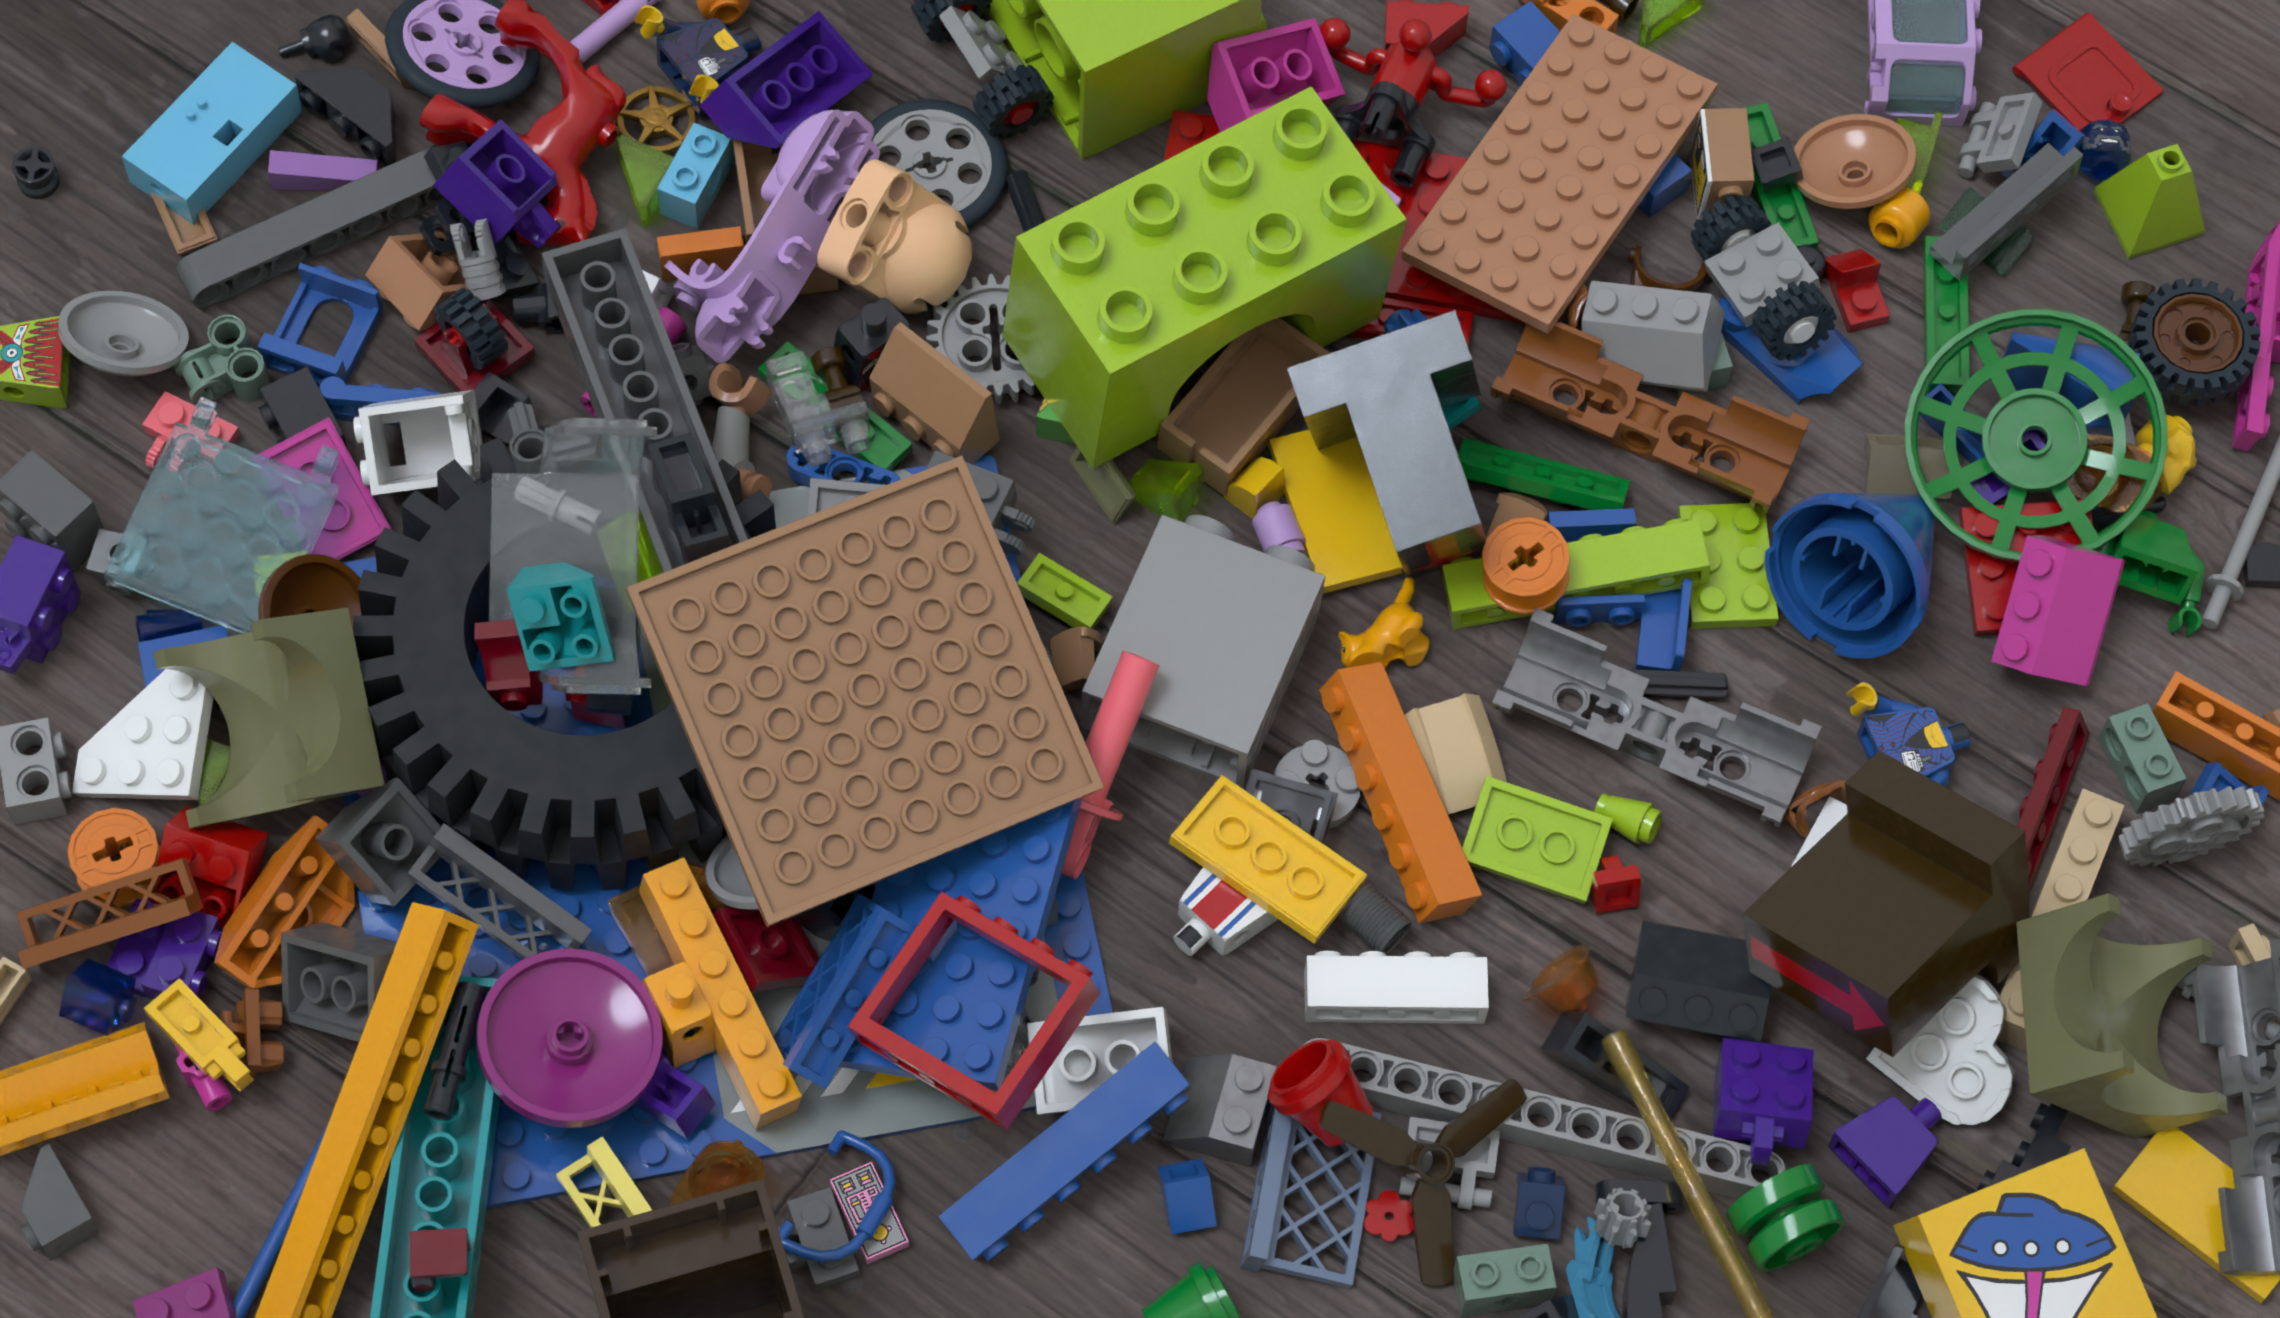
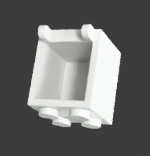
M475 390L372 403L358 409L359 417H354L353 421L357 443L364 444L366 460L360 461V471L363 485L370 486L371 495L438 487L437 471L454 459L474 481L480 478V445L483 443ZM400 422L406 464L390 466L384 424Z

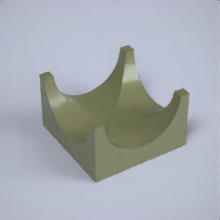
M348 608L261 619L251 622V632L206 642L164 648L153 652L156 669H171L185 673L200 682L213 695L224 714L229 730L230 760L226 776L217 792L207 802L194 809L186 810L189 828L275 814L385 786Z
M2109 893L2016 922L2030 1095L2134 1139L2228 1113L2225 1095L2218 1092H2189L2177 1086L2165 1071L2158 1049V1026L2166 1000L2177 983L2187 973L2202 963L2213 959L2210 941L2198 938L2172 944L2134 945L2113 942L2098 937L2097 934L2107 922L2121 915L2119 898Z

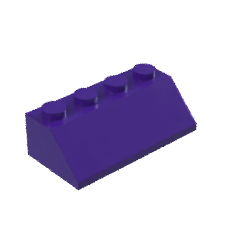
M818 11L725 79L699 106L727 138L777 149L784 144L790 133L800 123L814 114L831 108L869 79L873 73L822 13Z

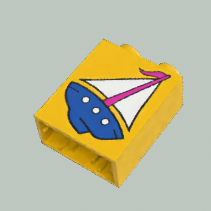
M2085 1148L1893 1225L1900 1244L1904 1246L1903 1251L1932 1318H2157Z

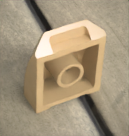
M1464 693L1459 697L1419 709L1414 708L1405 714L1448 815L1476 806L1486 776L1507 782L1498 747L1479 695Z

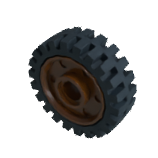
M2192 278L2189 285H2186L2185 279L2175 280L2172 287L2169 283L2160 286L2158 291H2153L2141 305L2129 334L2128 346L2135 353H2140V359L2152 374L2157 388L2161 387L2163 389L2162 398L2169 401L2172 395L2175 394L2178 395L2177 404L2187 405L2190 399H2194L2195 406H2204L2208 399H2210L2212 404L2221 402L2224 396L2229 398L2249 376L2260 350L2261 341H2258L2261 334L2259 326H2254L2256 317L2253 311L2245 313L2248 304L2242 298L2234 302L2232 299L2235 292L2228 287L2221 294L2217 292L2219 283L2210 281L2205 288L2202 287V279ZM2188 339H2193L2197 341L2200 345H2195L2191 343Z

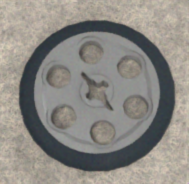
M915 100L889 108L871 122L874 128L872 141L880 149V155L885 152L896 153L900 157V161L894 167L910 173L916 182L935 195L949 197L953 202L951 206L961 213L967 228H970L986 217L999 202L1007 184L1006 176L1008 175L1009 166L1006 149L999 135L991 137L978 115L969 108L946 100ZM914 126H921L929 131L928 137L921 141L910 139L906 133ZM959 134L967 137L970 143L963 149H953L947 144V140L951 136ZM931 163V166L936 168V172L928 173V170L923 168V164ZM974 169L982 177L977 183L966 184L958 176L963 170Z

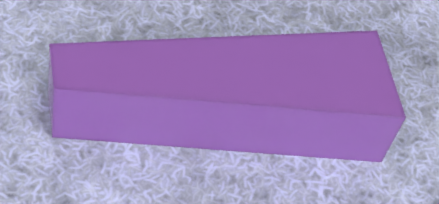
M270 150L268 175L272 190L332 191L379 170L378 161L372 159Z

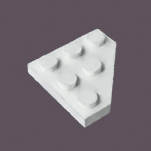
M165 669L79 749L72 793L79 797L198 800L213 695L193 677L180 671Z

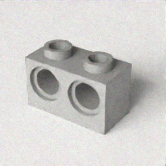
M48 717L0 726V769L6 809L14 825L67 815L65 799L73 797L69 774L67 771L61 772L59 759L67 757L62 732H54ZM31 746H42L40 751L34 755H23ZM36 786H48L46 791L40 795H29L30 791Z

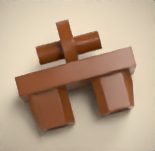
M245 988L244 999L236 1003V1023H234L233 1011H222L221 1021L239 1039L240 1046L246 1052L240 1061L250 1070L249 1074L254 1078L257 1072L279 1071L284 1062L282 1042L260 1041V1030H279L282 1024V1002L259 999V989Z

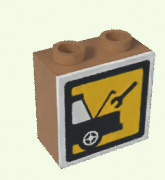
M1746 108L1700 109L1690 148L1696 217L1699 220L1704 219L1701 213L1705 209L1711 212L1714 209L1713 203L1718 200L1721 204H1724L1725 197L1732 195L1736 200V197L1739 195H1745L1746 198L1751 195L1754 184V172Z

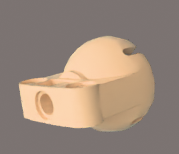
M874 159L868 161L862 167L847 191L820 245L817 262L821 270L836 276L875 302L886 297L899 312L918 314L927 311L926 302L933 306H938L952 297L966 277L972 259V243L969 236L965 234L969 230L960 212L916 182L910 173Z

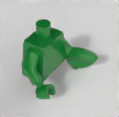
M2143 511L2117 538L2096 550L2097 552L2125 560L2119 585L2179 605L2182 602L2181 609L2168 619L2167 625L2171 633L2179 630L2183 621L2187 626L2186 636H2189L2201 626L2202 617L2199 611L2195 609V604L2200 603L2205 569L2203 562L2191 549L2184 530L2159 521L2158 516L2153 512ZM2111 524L2110 526H2108L2107 528H2105L2104 530H2102L2101 532H2099L2098 535H2099L2100 533H2102L2103 531L2107 530L2108 528H2110L2113 524Z

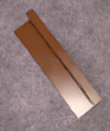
M186 857L16 912L27 944L26 948L17 952L23 969L190 916L203 909ZM177 870L185 895L170 899L155 891L162 874ZM152 878L148 887L139 883ZM129 886L144 894L137 911L130 913L113 904L122 887ZM110 892L107 900L98 896ZM151 898L159 902V904L147 907ZM86 899L103 908L96 924L87 926L72 918L79 901ZM69 905L65 914L57 910ZM109 912L119 916L106 920ZM46 913L61 921L54 938L40 942L32 917ZM68 925L77 929L64 934Z

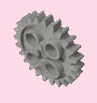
M989 274L987 285H981L976 277H972V289L967 290L960 284L956 290V298L952 296L943 302L944 307H933L934 320H928L927 333L930 335L926 336V342L994 395L997 405H1001L1003 394L1009 393L1014 402H1018L1019 390L1021 389L1031 396L1034 395L1035 384L1020 361L1009 358L1014 352L1002 336L1010 276L1007 275L1001 285L996 284L993 274ZM990 308H996L998 314L1001 370L999 371L993 369ZM968 319H978L981 322L979 324L971 325L965 323L964 321ZM971 356H980L984 358L982 361L979 362H970L966 360L968 357Z
M2228 786L2219 792L2212 788L2209 791L2195 792L2184 799L2176 798L2171 805H2159V810L2155 812L2143 813V818L2132 820L2130 822L2131 826L2123 828V834L2119 835L2118 838L2124 858L2130 862V865L2139 863V866L2143 867L2151 863L2152 867H2155L2164 861H2167L2168 865L2174 862L2190 860L2199 854L2206 855L2208 850L2212 848L2222 849L2226 842L2240 840V835L2251 833V827L2261 824L2260 820L2265 818L2264 809L2258 793L2254 792L2253 788L2245 790V787L2241 786L2232 790V787Z

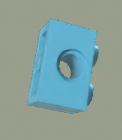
M693 123L657 188L661 215L693 228H699L734 164L731 138Z

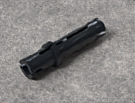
M458 982L456 985V993L445 1027L439 1056L436 1061L432 1062L429 1071L433 1078L423 1113L430 1118L442 1121L452 1119V1111L459 1086L466 1081L468 1071L465 1068V1063L474 1035L481 1001L485 994V989L478 984ZM465 1015L459 1041L455 1043L461 1017ZM451 1059H454L447 1086L443 1087L449 1062Z

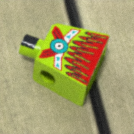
M59 316L0 326L1 400L67 408L70 352L63 345L58 335Z

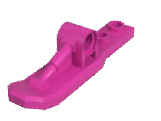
M2280 219L2270 230L2258 249L2247 273L2245 302L2248 305L2245 313L2253 311L2256 317L2254 326H2259L2261 334L2258 341H2261L2256 362L2246 381L2240 388L2238 387L2232 448L2246 452L2252 448L2259 438L2263 439L2268 432L2270 414L2265 413L2266 402L2269 400L2274 387V378L2269 376L2271 361L2280 363Z

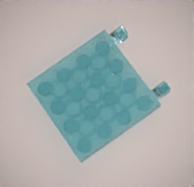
M200 397L193 411L189 426L179 422L175 423L109 561L104 577L105 580L243 634L251 632V622L259 620V598L270 574L285 561L312 553L340 492L339 485L330 482L340 461L337 458L339 451L322 445L315 460L312 473L308 474L209 435L208 433L218 415V411L215 410L217 403Z

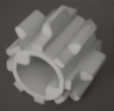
M1614 1188L1606 1200L1598 1199L1594 1214L1597 1215L1594 1231L1598 1232L1600 1238L1604 1237L1608 1241L1607 1245L1611 1247L1619 1245L1622 1248H1632L1634 1242H1637L1638 1237H1647L1651 1226L1648 1217L1652 1207L1647 1205L1645 1198L1641 1199L1637 1195L1638 1191L1633 1189L1631 1191H1623V1188Z

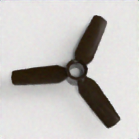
M1515 1079L1507 1080L1446 1124L1435 1142L1423 1139L1413 1140L1405 1130L1335 1101H1327L1321 1110L1319 1125L1323 1130L1389 1165L1400 1166L1402 1172L1408 1178L1416 1180L1410 1200L1420 1280L1425 1285L1442 1286L1451 1283L1454 1279L1451 1195L1444 1182L1452 1176L1455 1170V1158L1464 1156L1525 1103L1526 1096L1523 1087ZM1430 1151L1433 1163L1431 1168L1424 1173L1422 1159Z

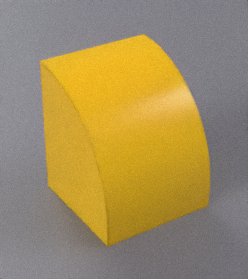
M1263 457L1255 458L1228 485L1224 498L1253 520L1261 506L1269 502L1278 501L1284 495V468L1270 459Z

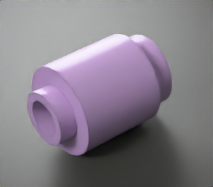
M1273 501L1264 504L1257 510V515L1252 520V526L1264 553L1270 546L1282 545L1307 555L1304 548V543L1307 541L1290 505Z

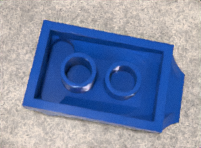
M1724 296L1718 302L1725 311L1721 329L1724 339L1797 404H1800L1806 397L1811 395L1831 394L1864 365L1858 355L1857 348L1835 327L1834 330L1827 331L1830 336L1826 341L1820 339L1817 342L1820 347L1815 351L1810 347L1807 349V355L1802 358L1797 353L1794 360L1788 361L1786 357L1783 361L1777 360L1775 356L1773 357L1754 332V324L1746 327Z

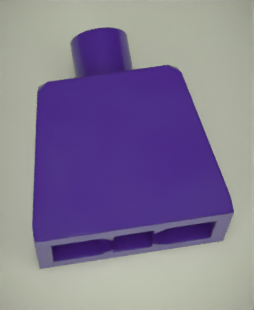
M1890 1097L1838 1128L1834 1132L1828 1148L1889 1209L1933 1154L1938 1140L1929 1129L1942 1118V1115L1937 1106L1927 1098H1922L1915 1106L1908 1110L1898 1098Z

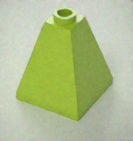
M2178 144L2145 154L2097 185L2093 190L2128 259L2204 235L2205 228L2193 173Z

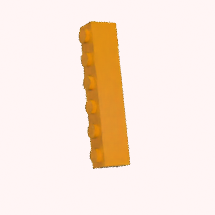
M683 857L643 874L639 893L674 965L683 961L688 964L714 1016L715 1049L755 1130L795 1113L802 1095L789 1069L783 1065L784 1058L685 858Z

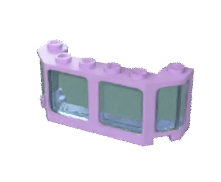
M1867 0L1870 55L1867 83H1869L1870 99L1864 103V114L1881 116L1898 124L1963 126L1968 111H1974L1976 106V87L1972 85L1975 55L1980 53L1982 47V30L1975 28V18H1978L1980 13V0Z

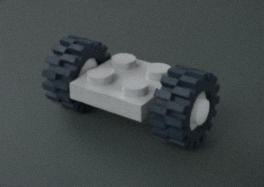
M1731 195L1725 197L1724 204H1721L1719 200L1713 203L1714 209L1711 212L1705 209L1701 213L1704 217L1703 220L1696 219L1694 223L1696 229L1691 230L1690 235L1693 239L1691 240L1693 246L1704 260L1709 276L1744 325L1748 327L1754 324V332L1773 357L1775 356L1777 360L1783 361L1785 357L1788 361L1794 360L1797 353L1802 358L1807 355V349L1810 347L1815 351L1820 347L1817 343L1820 339L1824 341L1828 339L1830 335L1827 331L1834 330L1836 324L1833 321L1837 319L1835 310L1820 291L1819 277L1779 223L1771 225L1772 223L1752 197L1748 196L1746 198L1745 195H1739L1735 200Z

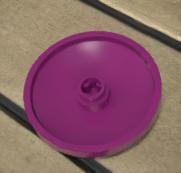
M581 949L544 951L529 956L510 967L500 976L488 992L479 1014L476 1032L479 1063L486 1080L494 1092L509 1107L526 1118L545 1125L565 1128L599 1124L618 1116L630 1108L650 1085L657 1070L663 1043L659 1011L642 981L632 971L614 959Z

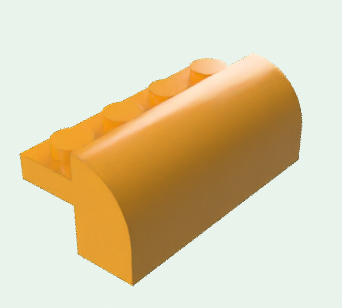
M145 1021L0 1070V1156L170 1098Z

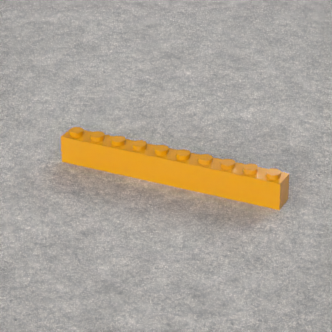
M412 902L255 1318H332L477 932L478 924L447 910Z

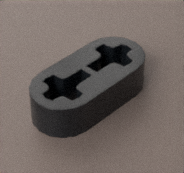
M1607 1179L1595 1185L1596 1205L1599 1198L1606 1200L1607 1196L1611 1194L1612 1189L1623 1188V1191H1631L1632 1189L1638 1191L1637 1195L1641 1199L1645 1198L1647 1205L1652 1206L1655 1203H1662L1664 1215L1677 1214L1683 1210L1682 1185L1673 1181Z

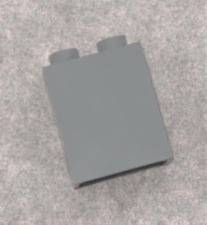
M1162 515L1082 690L1081 728L1091 730L1122 651L1134 653L1159 664L1160 667L1128 746L1217 780L1223 775L1244 789L1320 615L1325 576L1314 572V563L1306 555L1293 548L1273 545L1268 547L1266 552L1263 553L1234 542V535L1231 530L1213 518L1203 515H1190L1186 518L1185 523Z

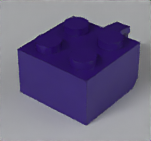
M502 119L463 152L433 184L474 226L476 220L487 218L494 246L514 228L539 248L559 228V225L540 203L557 185L556 173Z
M18 535L15 536L0 566V670L10 674L16 673L25 658L43 664L49 650L54 651L57 648L62 636L61 626L67 614H72L76 610L81 595L65 551Z
M1723 1038L1715 1069L1712 1136L1750 1142V1163L1769 1165V1156L1772 1154L1773 1145L1804 1149L1812 1122L1814 1050Z

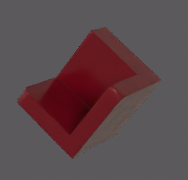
M467 1228L409 1231L410 1279L415 1291L434 1290V1278L461 1277L468 1274V1252L471 1251V1241Z

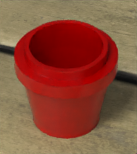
M1315 1040L1301 1046L1282 1061L1271 1078L1268 1091V1099L1280 1114L1290 1115L1326 1146H1337L1345 1142L1323 1130L1319 1125L1320 1113L1327 1101L1338 1102L1370 1116L1373 1114V1106L1369 1102L1351 1067V1055L1337 1040Z

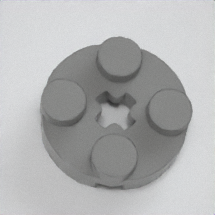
M1310 740L1304 743L1303 746L1296 747L1288 752L1277 765L1275 770L1276 776L1310 785L1308 781L1311 779H1322L1325 781V788L1327 790L1338 793L1328 829L1343 824L1355 812L1359 803L1360 788L1356 783L1355 773L1347 754L1331 745H1325L1320 740ZM1283 816L1284 818H1286L1287 820H1289V821L1291 822V820H1290V818H1289L1288 816ZM1315 820L1312 830H1314V827H1317L1318 820Z

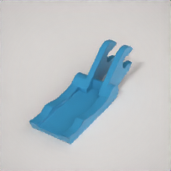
M1587 1217L1590 1230L1589 1236L1586 1239L1582 1228L1576 1227L1574 1233L1575 1260H1571L1566 1268L1579 1318H1621L1616 1310L1611 1289L1613 1273L1610 1271L1614 1247L1607 1245L1608 1241L1605 1238L1601 1244L1598 1232L1594 1231L1597 1219Z

